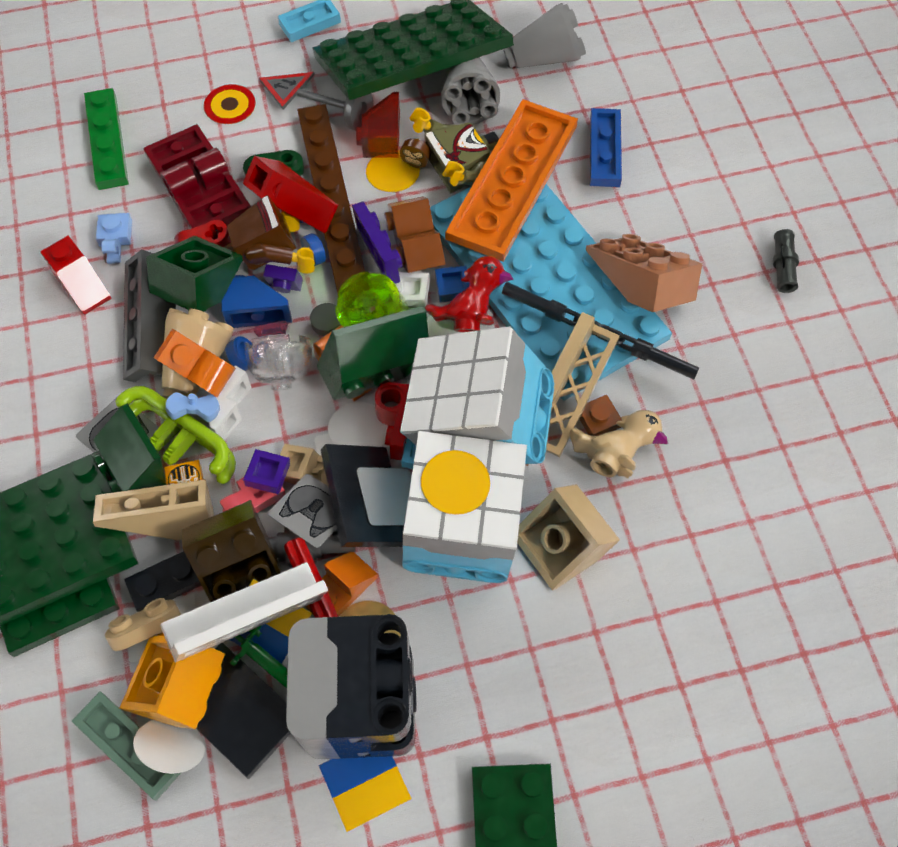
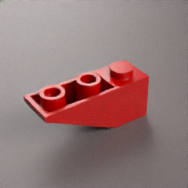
M254 156L243 181V184L261 199L268 195L279 209L323 233L327 232L339 206L281 161Z

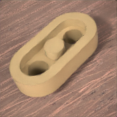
M156 599L147 604L142 611L131 616L124 614L112 620L108 625L109 629L105 633V638L113 651L127 649L161 633V623L181 615V612L174 600Z

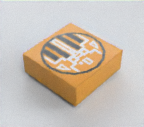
M199 460L164 467L167 485L204 480Z

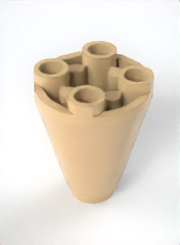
M170 308L165 321L164 341L170 331L174 329L199 346L220 357L226 345L230 342L234 328L222 322L213 323L209 321V315L200 310L189 309L187 314ZM163 364L161 388L164 389L162 394L164 398L168 399L174 392H179L187 397L191 393L196 395L200 389L198 385Z

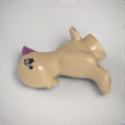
M638 410L631 415L622 416V421H617L616 424L622 427L623 430H614L599 436L588 435L577 428L570 430V439L574 452L587 453L588 458L591 459V468L605 477H614L617 474L628 479L632 476V470H635L636 467L632 458L638 448L649 444H668L667 436L662 432L661 419L655 412L650 410Z

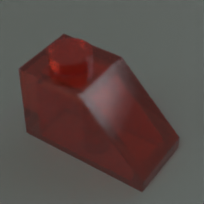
M392 92L362 114V127H356L357 146H362L363 158H399V92Z

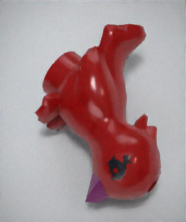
M484 256L476 260L470 268L464 271L465 277L461 279L463 282H470V286L459 293L447 305L427 304L425 306L426 313L433 317L435 321L447 319L454 321V331L462 333L479 331L480 324H494L493 317L487 315L489 296L499 285L514 280L511 274L504 270L501 262L495 257Z

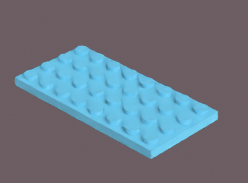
M546 184L504 262L500 261L504 270L510 273L514 279L508 282L549 301L552 299L558 301L579 314L584 312L591 315L600 324L607 325L635 339L641 338L654 344L653 347L655 348L670 340L672 332L655 312L628 302L587 253L586 246L596 244V242ZM471 187L430 207L434 230L440 233L442 244L460 266L466 265L467 269L480 257L487 255L445 240V232ZM505 283L499 285L490 294L489 305L505 326H511L539 360L552 372L575 326L568 325L562 321L557 322L546 317L545 313L503 295L502 289ZM568 313L565 315V318L572 321L575 317ZM591 334L586 344L590 356L603 352L608 342ZM627 340L624 342V344L633 347L634 343ZM616 345L599 380L636 360L638 357L631 355L630 351ZM583 350V352H582V354H581L579 360H580V359H583V358H586L585 353H584V350ZM599 360L593 361V365L595 368ZM588 363L574 368L571 375L575 386L590 380L592 372ZM569 380L564 390L571 387ZM574 393L562 396L561 399L565 401L572 397Z

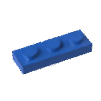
M591 108L590 186L620 187L622 181L621 109Z

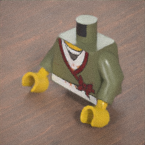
M415 108L409 119L414 122L413 129L415 132L421 133L424 131L425 143L431 150L429 161L449 193H454L464 186L472 187L489 158L490 152L493 151L499 140L497 134L491 132L480 136L471 123L460 125L441 124L431 119L430 114L425 109Z

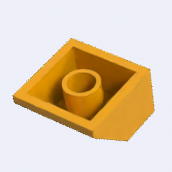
M165 636L150 637L119 709L175 727L196 729L198 722L201 721L206 713V702L213 684L220 677L221 664L225 653L210 647L175 663Z

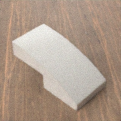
M234 366L236 368L219 396L216 397L220 405V411L209 425L210 429L221 436L224 441L242 420L237 405L252 388L246 371L237 366Z

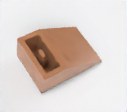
M623 234L622 238L619 239L605 238L601 239L600 243L586 246L587 253L628 302L648 311L657 312L696 301L703 263L690 259L689 254L665 250L664 245L641 241V237L635 234Z

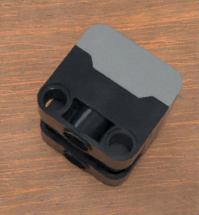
M386 614L306 618L296 622L290 629L288 637L286 722L290 733L304 750L315 759L402 756L410 752L415 745L416 739L415 712L417 711L414 660L404 621L396 615ZM388 630H396L397 632H399V633L401 634V637H399V635H397V634H395V633H384V632H386V631H388ZM407 735L406 739H405L402 743H399V744H392V743H390V742L400 741L402 738H404V737Z

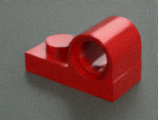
M387 382L379 386L375 392V411L378 420L388 426L385 445L390 446V459L402 461L407 437L400 430L409 384ZM387 402L398 403L394 407H387L384 404Z

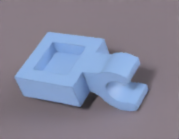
M129 213L98 215L96 240L99 247H102V253H107V264L120 263L121 245H131L132 219Z

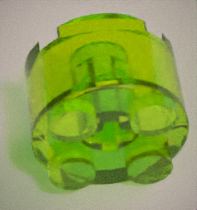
M360 272L348 278L338 291L337 306L335 305L337 319L343 327L408 310L405 297L389 277L380 273ZM375 306V310L371 312L369 309Z

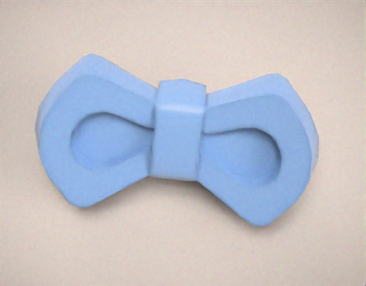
M174 392L166 400L165 409L172 420H176L186 414H197L206 422H211L217 417L220 405L217 398L212 394L198 398L193 393L187 397L179 392Z

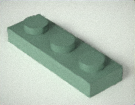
M101 691L71 721L155 801L161 797L181 774L158 772L140 761L133 747L135 734L140 727Z

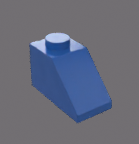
M236 275L233 278L222 299V313L226 324L233 328L292 323L288 299L254 275Z

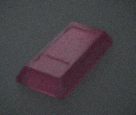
M281 321L255 326L253 330L259 339L286 335L289 331L290 322Z

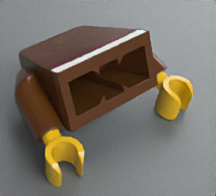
M268 195L227 226L231 242L225 245L224 248L243 255L244 263L251 270H255L269 262L288 265L291 262H297V270L305 274L312 273L315 269L314 253L311 249L305 247L299 249L297 253L293 252L296 249V245L291 232H296L300 229L299 219L283 210L280 212Z

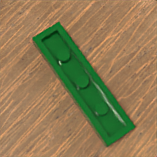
M113 88L84 93L95 183L98 190L129 185L115 91Z

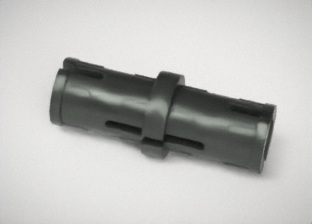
M782 229L774 234L776 255L773 257V267L777 271V289L782 293H791L798 289L796 267L799 264V256L795 253V234L789 229Z

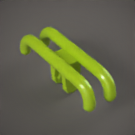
M146 386L128 388L116 398L117 407L120 408L124 404H130L129 406L136 417L141 412L150 410L165 420L153 436L150 437L157 452H160L178 433L169 445V448L164 452L162 458L168 465L176 463L196 441L215 455L209 465V470L212 474L216 475L217 482L226 484L230 481L235 472L236 460L233 452L228 448L227 443L221 436L189 414L172 420L165 409L167 399Z

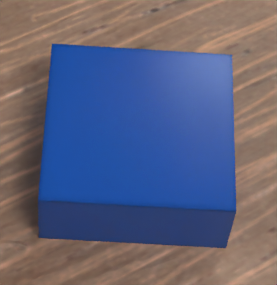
M466 265L435 269L439 303L452 301L459 293L470 286V282L461 281L465 277Z

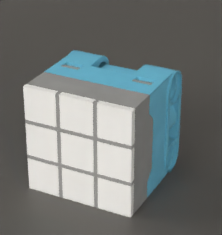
M511 326L420 338L417 343L400 432L415 445H417L418 431L527 445L525 464H540L545 458L554 394L552 372L539 360Z
M418 431L403 531V568L421 574L489 583L506 582L517 549L527 445ZM458 450L470 453L477 457L487 468L490 476V490L485 501L475 510L465 514H448L433 507L425 498L421 487L422 472L426 464L442 452Z

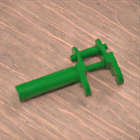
M262 625L249 630L250 634L245 639L241 635L234 637L241 643L242 649L231 660V665L235 666L238 660L247 654L287 688L288 669L258 643H254L251 640L254 635L259 637L262 634L259 631Z

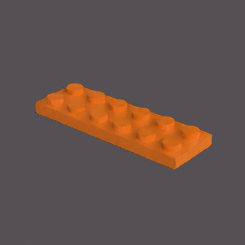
M522 99L447 228L445 240L481 254L495 257L504 262L577 127L578 118Z

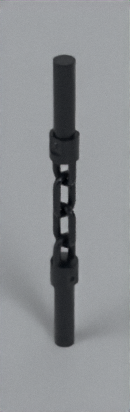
M506 282L502 289L503 295L545 313L546 317L557 322L562 321L568 325L575 326L581 315L553 299L549 301L509 282ZM566 313L575 316L573 321L565 318ZM595 321V325L620 335L616 345L630 351L631 355L644 361L648 359L688 378L695 379L699 367L653 347L654 344L641 338L635 339ZM595 335V336L598 337L599 339H602V340H604V341H606V342H609L608 340H606V339H604V338H601V337ZM625 340L634 343L633 347L624 344Z

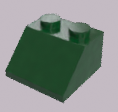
M197 236L190 237L146 257L149 293L183 307L188 311L189 309H196L205 312L208 308L222 301L243 262V255Z
M129 404L122 405L93 439L97 452L92 455L94 463L101 474L107 472L111 480L107 483L112 493L167 485L159 453Z

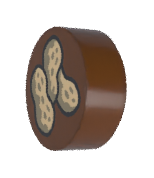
M407 139L400 149V157L406 164L412 167L423 168L428 164L431 150L426 143L419 139Z

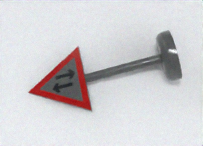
M314 72L259 78L260 82L283 110L298 95L344 109L345 124L352 130L362 131L370 121L373 112L372 94L350 101L347 98L345 102L303 90L304 86L315 75Z

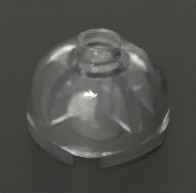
M289 334L253 338L252 345L247 342L244 343L247 367L256 380L264 384H271L272 390L291 389V383L301 380L309 372L312 365L311 338L299 335L300 342L290 341Z

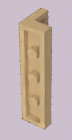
M584 312L581 313L552 370L554 394L551 414L554 410L556 417L550 419V425L559 423L562 436L557 446L547 443L546 451L559 458L570 438V430L575 428L620 336L595 325V317ZM591 334L609 341L603 352L590 356L586 344ZM583 350H584V353H585L586 358H583V359H580V360H579V358H580V356H581V354H582V352H583ZM599 360L595 368L593 365V361ZM588 363L592 372L590 380L575 386L571 375L574 368ZM569 380L571 387L564 390ZM585 389L580 398L577 391ZM574 393L577 402L575 410L560 416L556 405L559 398ZM570 419L566 428H564L562 421Z

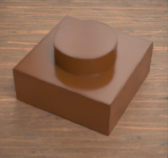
M607 394L587 402L579 418L588 435L599 436L621 428L616 422L622 421Z

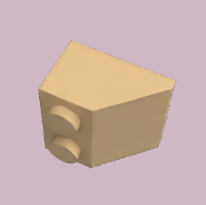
M576 484L554 488L519 524L517 543L551 590H555L595 564L620 539Z

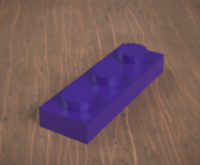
M364 201L352 205L357 230L388 286L401 282L398 270L402 268L401 257L397 249L391 250L389 236L386 230H380V223L375 211L370 212Z

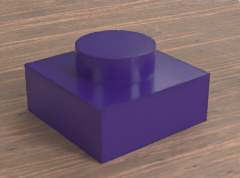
M266 264L263 277L272 289L281 293H290L291 290L301 291L303 278L297 269Z
M255 449L243 479L245 486L279 494L290 467L289 457Z

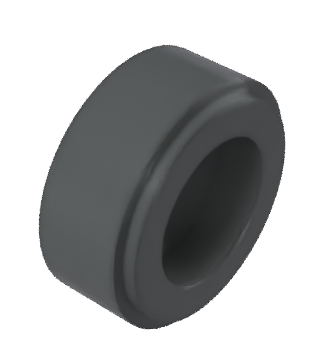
M332 303L320 304L310 314L312 329L318 335L325 336L338 326H343L342 311Z

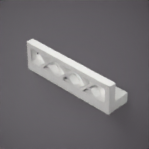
M306 562L161 623L160 627L176 663L314 603L327 593L328 588L324 580L316 583Z

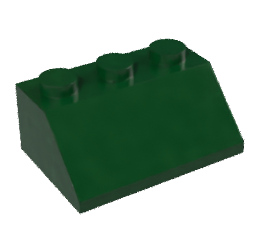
M424 306L332 330L317 363V368L333 400L343 397L352 399L361 395L365 390L375 387L377 389L384 383L404 378L407 381L411 379L418 339L429 337L427 315Z

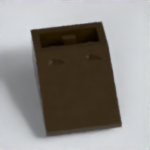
M251 500L182 529V548L210 602L249 587L253 579L261 582L283 572Z

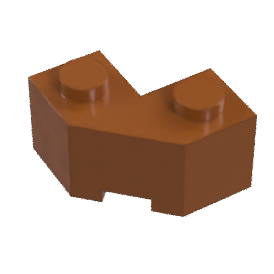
M422 196L387 204L389 212L384 213L387 230H393L397 247H394V249H397L404 269L410 273L446 265L440 233L434 230L428 198Z

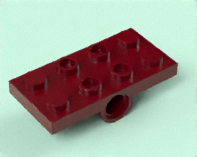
M198 124L143 148L147 159L191 229L212 220H222L228 225L251 207L231 176L221 152L217 147H212Z

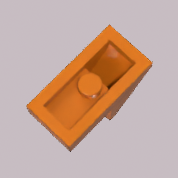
M349 552L324 564L326 574L322 577V580H324L328 588L327 592L338 616H340L379 575L355 552ZM305 606V608L313 614L310 606Z

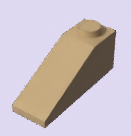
M205 479L96 495L93 523L95 527L182 540V529L214 516V509Z

